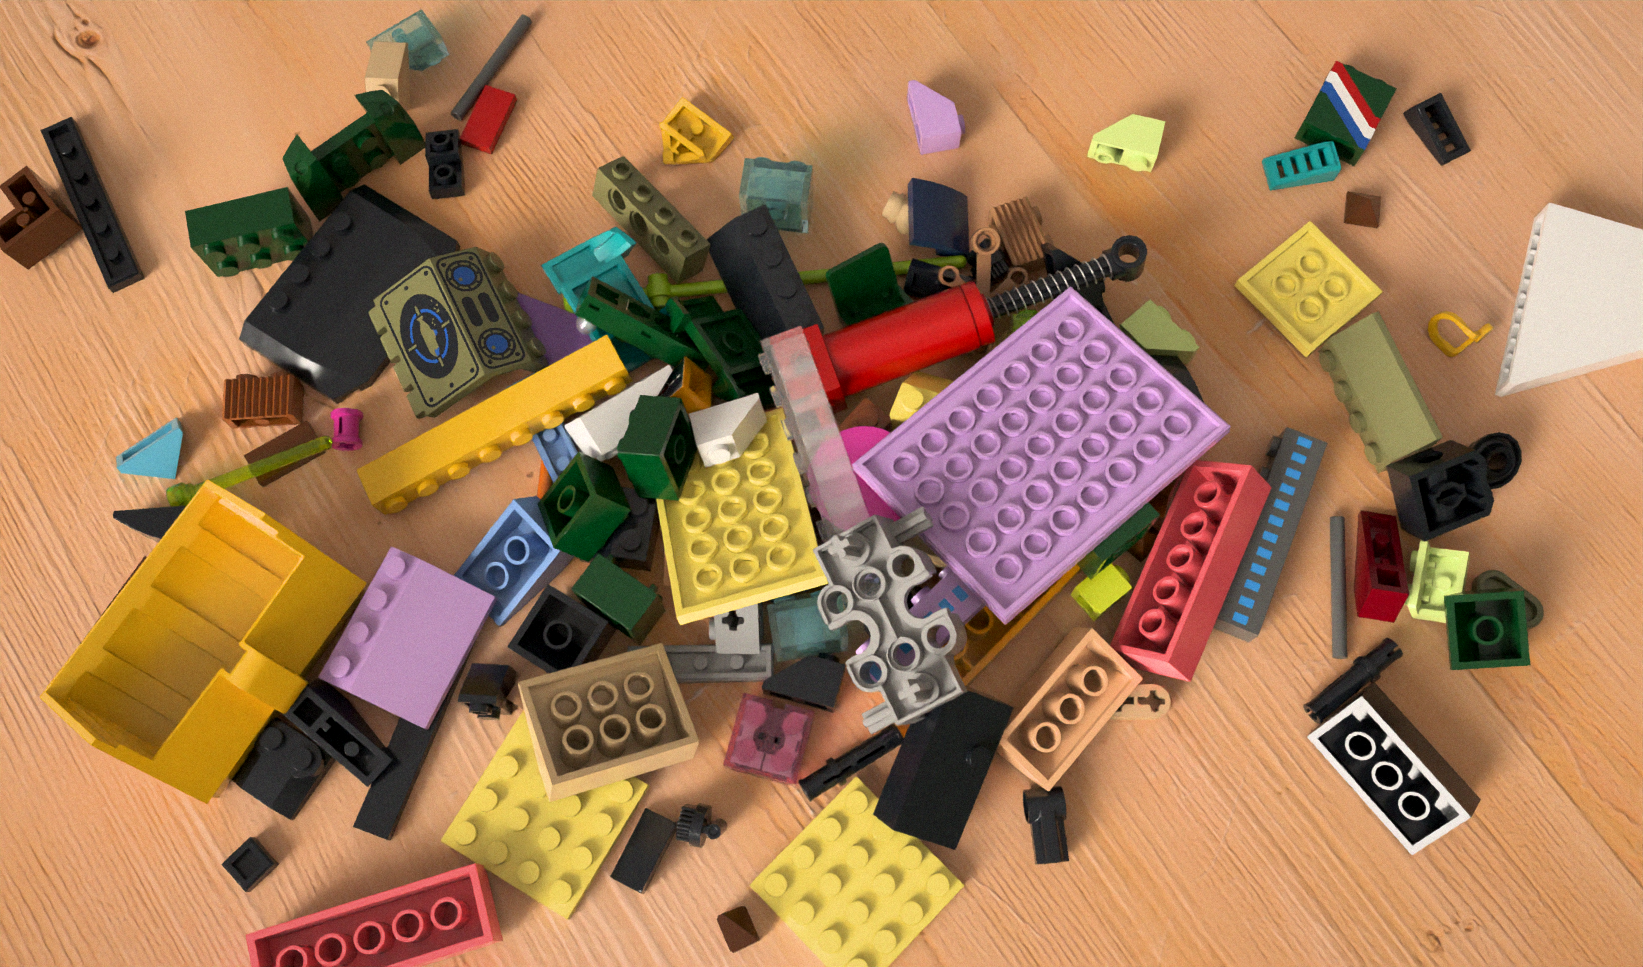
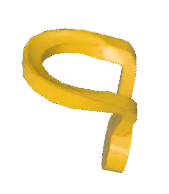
M1449 311L1439 312L1431 317L1428 322L1430 339L1448 357L1457 356L1473 342H1480L1494 329L1488 322L1478 331H1472L1461 317ZM1441 319L1451 320L1470 338L1459 347L1454 348L1439 334L1437 329L1438 322Z

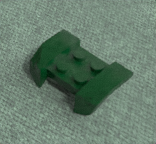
M384 90L354 95L366 114L312 151L297 134L282 158L291 180L319 222L330 215L344 199L341 195L342 191L355 186L362 177L372 170L382 167L392 156L401 165L425 148V141L412 118L401 104Z
M713 295L689 300H680L676 296L671 297L665 303L666 311L670 315L671 320L669 326L673 334L688 333L719 379L712 387V391L719 398L729 402L758 393L764 410L784 404L786 399L771 379L775 375L772 368L777 363V359L741 308L724 312Z

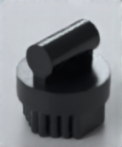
M984 239L979 246L984 249L987 248L990 240ZM1002 249L991 254L990 287L1004 279L1007 271L1011 269L1005 261L1007 257ZM972 250L966 255V261L973 266L970 272L976 280L977 253Z
M702 803L698 805L685 804L681 807L682 811H680V816L678 817L676 839L689 842L690 846L702 848L707 836L710 839H717L727 830V823L723 819L711 821V805Z

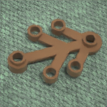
M989 227L980 228L972 234L970 243L973 251L977 253L976 286L980 294L983 293L986 298L987 296L992 298L996 293L1000 295L1004 293V290L1011 291L1013 287L1019 288L1022 283H1027V271L1022 267H1013L1007 271L1006 279L990 293L991 254L999 248L1000 237L994 229ZM982 235H986L990 240L989 246L985 249L981 248L978 244V239ZM952 265L943 266L938 271V280L944 286L952 288L955 286L959 287L960 284L965 283L960 278L958 269ZM947 269H951L955 275L954 280L949 283L943 279V272ZM1014 271H1020L1023 278L1019 284H1015L1011 280V275ZM1025 308L1021 309V315L1015 319L1011 315L1008 316V314L1002 316L992 327L995 343L986 346L982 352L975 350L966 353V356L974 362L981 360L998 346L997 340L1015 322H1020L1026 317L1027 310Z

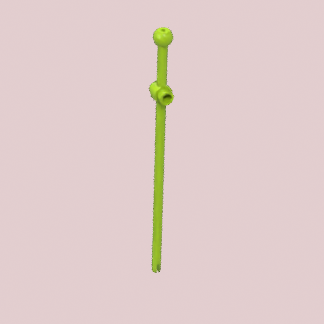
M962 255L917 259L939 267L952 265L957 269L964 268L967 263L966 258ZM912 260L892 262L895 275L907 274ZM829 269L800 271L798 273L804 285L826 283L825 275ZM664 273L649 275L648 285L642 288L657 311L666 306L665 303L671 297L678 296L679 298L728 293L722 280L672 285L668 282V275ZM563 295L565 310L574 313Z

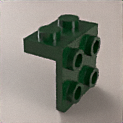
M878 243L829 269L825 275L839 322L843 327L914 302L898 285L889 248L884 243Z

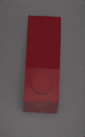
M1360 510L1358 514L1354 578L1357 617L1394 623L1409 596L1398 524L1394 515Z

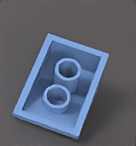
M537 496L513 499L454 574L455 577L498 598L489 616L499 627L506 624L547 584L559 575L574 557L553 548L537 504L540 501Z

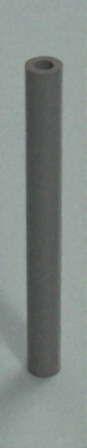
M522 14L451 111V115L455 119L462 121L482 93L485 85H488L532 24L529 17Z
M1333 516L1330 517L1332 658L1347 659L1345 518Z

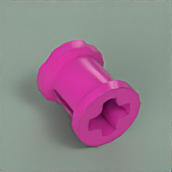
M351 408L334 409L331 412V419L334 420V437L330 439V447L341 451H354L362 448L363 441L359 438V422L363 419V412Z

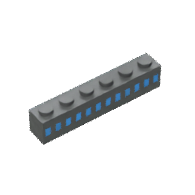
M1286 427L1278 437L1273 435L1265 452V455L1270 457L1266 467L1262 466L1258 473L1272 488L1213 628L1248 643L1259 636L1327 442Z

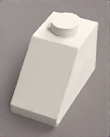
M758 393L689 414L696 446L705 468L739 458L767 421Z

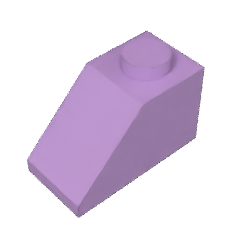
M916 80L908 81L907 101L920 154L959 148L961 135L965 134V122L962 114L957 115L955 103Z

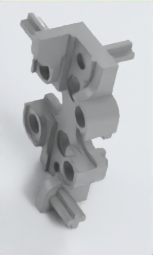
M924 506L895 522L893 519L874 514L813 549L829 583L821 590L817 603L825 624L828 625L830 630L834 631L845 626L850 621L860 620L865 623L870 631L871 637L867 649L860 654L854 655L845 663L847 665L846 669L857 688L863 692H881L885 702L862 713L864 718L862 720L865 728L868 727L871 734L893 723H896L897 726L914 724L926 718L925 713L967 692L954 662V656L963 650L967 641V633L959 615L951 613L949 608H943L922 619L914 616L907 605V596L910 590L916 585L924 583L933 576L932 574L937 572L926 552L904 545V542L934 526L932 517L927 513ZM911 556L915 564L914 570L906 577L902 572V563L907 557ZM875 573L880 578L881 588L875 595L870 596L863 589V580L868 574ZM844 593L847 596L848 605L841 613L837 608V599ZM941 626H945L950 634L949 642L944 647H941L936 641V633ZM904 643L912 645L916 653L913 663L909 666L900 664L896 656L898 648ZM875 662L879 664L882 671L881 678L877 683L870 677V668Z

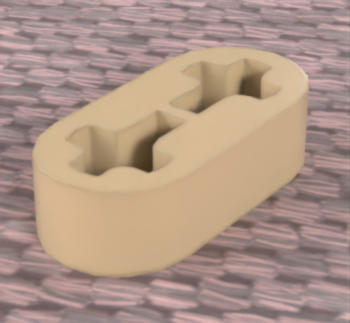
M1138 684L1126 698V700H1130V704H1124L1119 707L1118 712L1116 711L1110 719H1158L1169 710L1171 704L1170 695L1160 685ZM1150 693H1154V698L1161 700L1162 704L1156 707L1154 712L1151 711L1150 705L1138 704V700H1144L1150 696Z

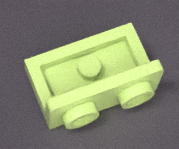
M1420 540L1419 550H1413L1411 553L1410 571L1414 572L1412 584H1408L1409 596L1404 605L1408 606L1412 618L1446 623L1444 595L1464 592L1470 561L1469 552L1430 547L1429 541L1424 542Z

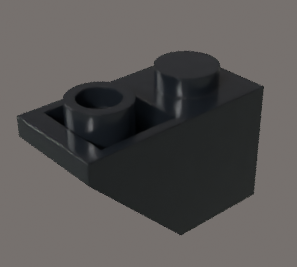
M472 663L460 690L458 702L467 707L469 713L478 714L477 718L483 720H500V714L511 715L513 703L507 700L506 697L515 685L516 671L510 665Z

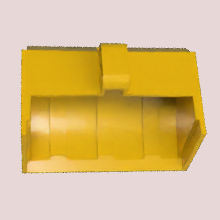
M207 479L39 698L91 746L208 804L211 798H219L255 747V741L268 723L274 721L280 712L286 714L309 682L305 680L306 676L361 602L366 593L363 588L367 582L263 511Z

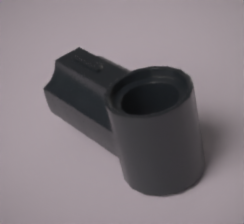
M1052 787L1050 791H1046L1043 788L1023 790L1024 814L1027 824H1030L1035 865L1069 861L1064 827L1066 802L1062 787Z

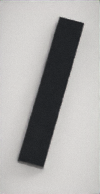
M69 117L40 130L108 289L114 293L145 279L77 122L72 117Z
M473 646L428 730L400 717L387 747L394 759L372 782L353 825L354 828L391 841Z

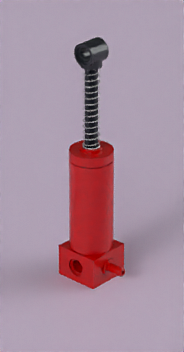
M1122 236L1114 242L1112 248L1102 251L1098 259L1092 258L1090 262L1083 261L1079 266L1074 264L1073 268L1069 269L1066 267L1062 272L1057 270L1054 275L1048 274L1046 278L1039 277L1038 281L1034 282L1031 280L1030 284L1027 285L1022 283L1021 287H1013L1011 291L1004 290V293L1000 295L996 293L992 298L988 296L986 298L983 293L980 294L975 282L971 280L960 284L959 287L949 288L821 335L818 324L772 340L771 343L793 405L802 424L805 425L819 420L823 433L830 434L836 429L832 414L848 409L845 401L846 397L980 349V347L983 348L994 344L995 337L992 327H994L995 318L999 317L1001 319V316L1006 314L1010 316L1009 313L1014 311L1018 313V310L1023 308L1027 310V307L1033 304L1036 307V303H1045L1044 300L1050 298L1053 300V297L1062 294L1070 286L1073 289L1080 290V287L1085 285L1088 287V284L1093 282L1097 284L1099 280L1104 279L1106 281L1107 277L1112 281L1117 279L1125 282L1134 281L1143 273L1147 248L1143 240L1137 236ZM1122 255H1132L1136 261L1127 263L1119 257Z

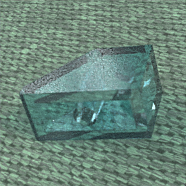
M422 9L366 41L370 51L374 41L408 43L409 69L423 71L430 66L438 64L449 55L442 36Z

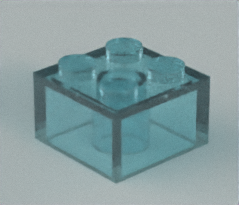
M765 157L745 158L739 191L741 215L766 204L778 230L809 233L813 205V165H806L800 161L777 162Z
M821 590L811 593V598L796 600L795 596H784L776 598L774 604L767 605L776 663L801 659L809 655L818 656L819 653L832 654L848 651L847 625L832 631L825 624L819 612L817 603ZM840 595L837 599V608L842 613L844 608L842 596Z

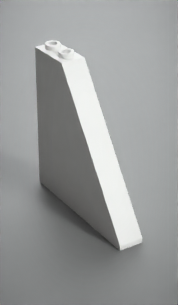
M1548 203L1534 218L1495 395L1500 397L1643 358V229L1553 203Z

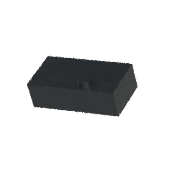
M965 686L967 692L925 713L926 718L909 725L873 812L874 816L894 831L953 850L957 848L1014 708L989 694Z

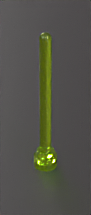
M322 436L209 480L225 489L330 449L333 445V440L329 436ZM205 481L196 485L181 482L166 489V496L170 506H187Z

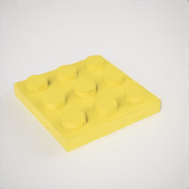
M1311 221L1240 277L1234 285L1306 358L1368 307L1383 292Z

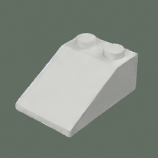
M670 365L648 375L564 425L579 452L596 458L601 462L617 455L618 442L625 435L629 425L630 412L635 409L640 395L658 396L673 371Z

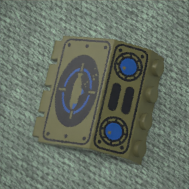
M473 247L429 258L373 300L376 306L368 314L377 333L382 335L380 340L390 362L396 363L393 368L404 392H410L407 395V399L418 419L426 416L437 417L494 376L518 369L537 373L550 366L545 357L546 349L544 345L535 337L530 327L532 326L531 318L521 308L517 300L518 292L513 284L507 280L503 272L504 264L494 252L490 253L478 247Z

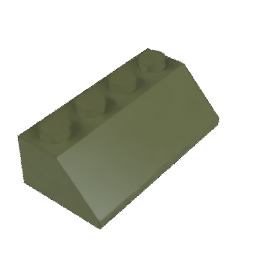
M1379 311L1370 314L1330 337L1318 351L1320 364L1324 371L1329 373L1334 383L1335 395L1340 402L1344 403L1350 415V425L1354 432L1359 433L1365 445L1366 458L1375 466L1378 474L1387 471L1386 465L1429 449L1443 438Z

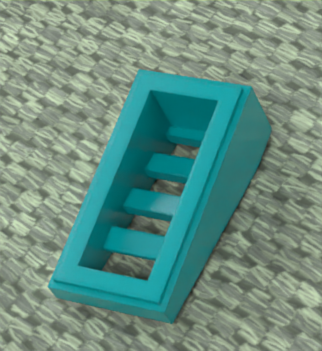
M1334 141L1310 145L1263 158L1262 160L1270 191L1334 181L1341 171V164ZM1307 161H1310L1312 170L1308 171ZM1294 163L1296 164L1298 174H1294L1292 168ZM1282 165L1285 177L1280 178L1277 166Z

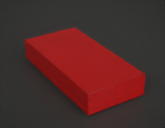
M485 85L459 138L461 144L492 154L517 102L516 95Z

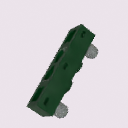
M592 276L579 297L575 315L578 316L576 328L580 333L588 335L599 327L612 334L617 340L629 343L643 350L649 357L660 359L670 364L672 370L685 356L705 371L709 363L689 334H673L669 326L670 317Z

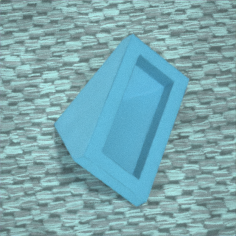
M176 417L116 456L117 469L124 474L175 479L183 437L182 425Z

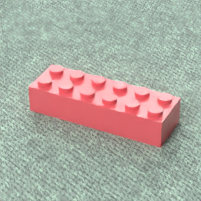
M1196 460L1186 469L1110 643V646L1132 668L1191 682L1272 488L1252 465Z
M477 863L245 935L251 967H422L503 941L487 870L484 868V865Z

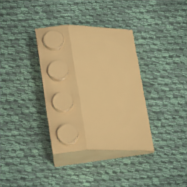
M662 643L518 682L538 768L549 802L694 758L699 739Z

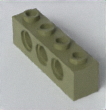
M624 156L597 169L592 196L677 284L703 271L711 244Z

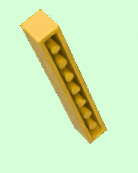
M605 335L356 470L373 507L385 515L400 512L407 507L409 502L435 493L439 486L446 482L465 477L469 474L470 469L483 462L488 463L498 459L502 452L513 446L526 444L533 438V435L544 429H552L559 426L568 416L592 408L596 401L605 396L620 393L633 380L608 335Z

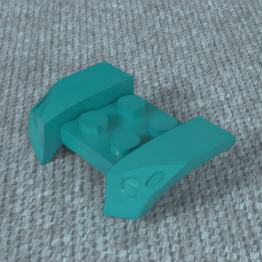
M617 227L604 231L541 265L558 294L564 295L574 313L576 312L579 297L592 276L655 309L624 261V258L630 254L637 242ZM666 306L659 311L670 317L666 311ZM577 316L593 342L608 335L629 373L653 359L643 350L629 343L617 340L612 334Z

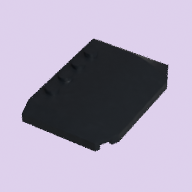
M365 184L348 192L244 320L239 340L306 385L339 404L344 401L342 397L358 389L363 391L372 386L390 363V359L380 340L382 335L377 333L368 314L376 306L373 300L429 258L459 251L460 245L454 238Z

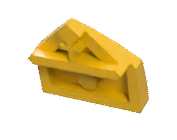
M683 97L665 120L659 122L662 131L664 150L662 155L665 165L714 162L734 139L732 133Z

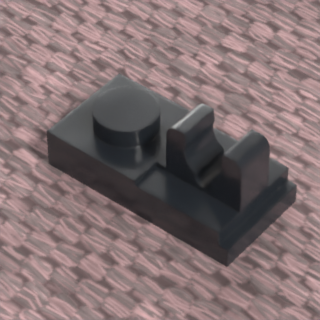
M912 259L903 288L906 294L922 299L947 290L950 287L942 285L938 280V271L942 267ZM945 270L943 272L944 281L949 283L954 280L955 275L952 270ZM960 274V278L965 283L971 280L974 281L973 276Z

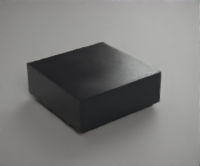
M249 837L221 865L245 892H251L279 863L255 837Z

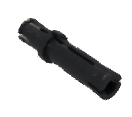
M1385 638L1366 656H1358L1353 661L1354 665L1311 701L1304 704L1305 712L1312 711L1308 716L1316 723L1321 724L1326 717L1366 684L1379 680L1381 677L1380 673L1403 656L1401 648L1394 651L1393 649L1398 645L1390 638Z
M891 724L838 758L833 759L830 757L825 761V766L802 780H798V783L811 802L814 798L838 784L841 787L846 784L848 777L900 746L904 738L897 726Z

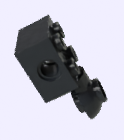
M1501 432L1486 434L1471 443L1469 447L1449 440L1386 465L1401 529L1425 542L1489 516L1494 503L1491 489L1501 488L1509 483L1518 473L1522 462V450L1518 441L1511 435Z

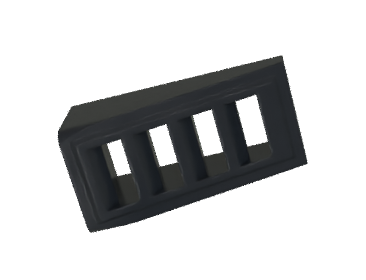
M1442 93L1413 106L1403 113L1409 125L1441 166L1471 151ZM1426 112H1429L1432 117L1429 118ZM1435 122H1436V123L1438 124V126H1439V128H1437V129H1434V127H1433V125H1432V124L1435 123ZM1444 133L1447 138L1440 141L1438 135ZM1452 143L1455 149L1446 152L1444 146Z

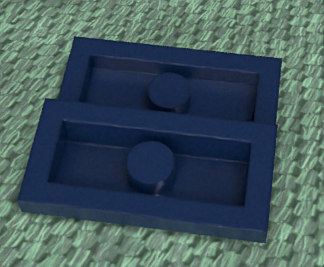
M912 178L908 183L909 245L936 249V255L939 256L962 255L966 258V255L969 253L967 196L939 183Z

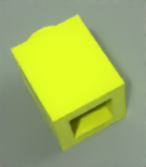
M1111 563L1092 580L1089 577L1085 578L1074 588L1070 595L1095 622L1125 597L1133 587L1129 583L1130 578L1119 565L1113 566Z

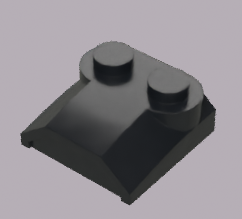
M276 717L274 721L268 723L257 738L255 747L232 780L241 789L270 809L290 820H294L336 760L310 737L283 719Z

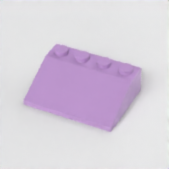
M391 546L318 678L428 730L498 598Z

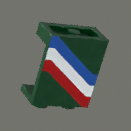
M1335 61L1294 138L1307 145L1334 141L1339 160L1355 166L1370 142L1397 88L1388 85L1381 79H1375L1364 74L1353 66Z

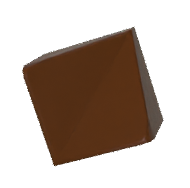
M740 906L717 916V922L730 952L736 953L760 941L745 906Z

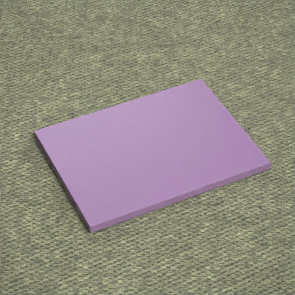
M1070 286L861 456L852 466L853 470L900 518L922 506L925 507L927 513L932 517L934 526L918 535L919 538L1006 625L1227 435L1231 426Z

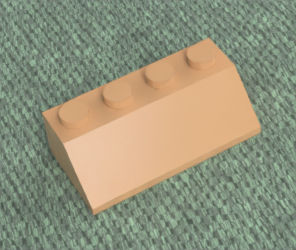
M1074 627L1009 702L1008 705L1014 708L996 751L1007 762L1043 789L1050 791L1143 678L1093 628Z

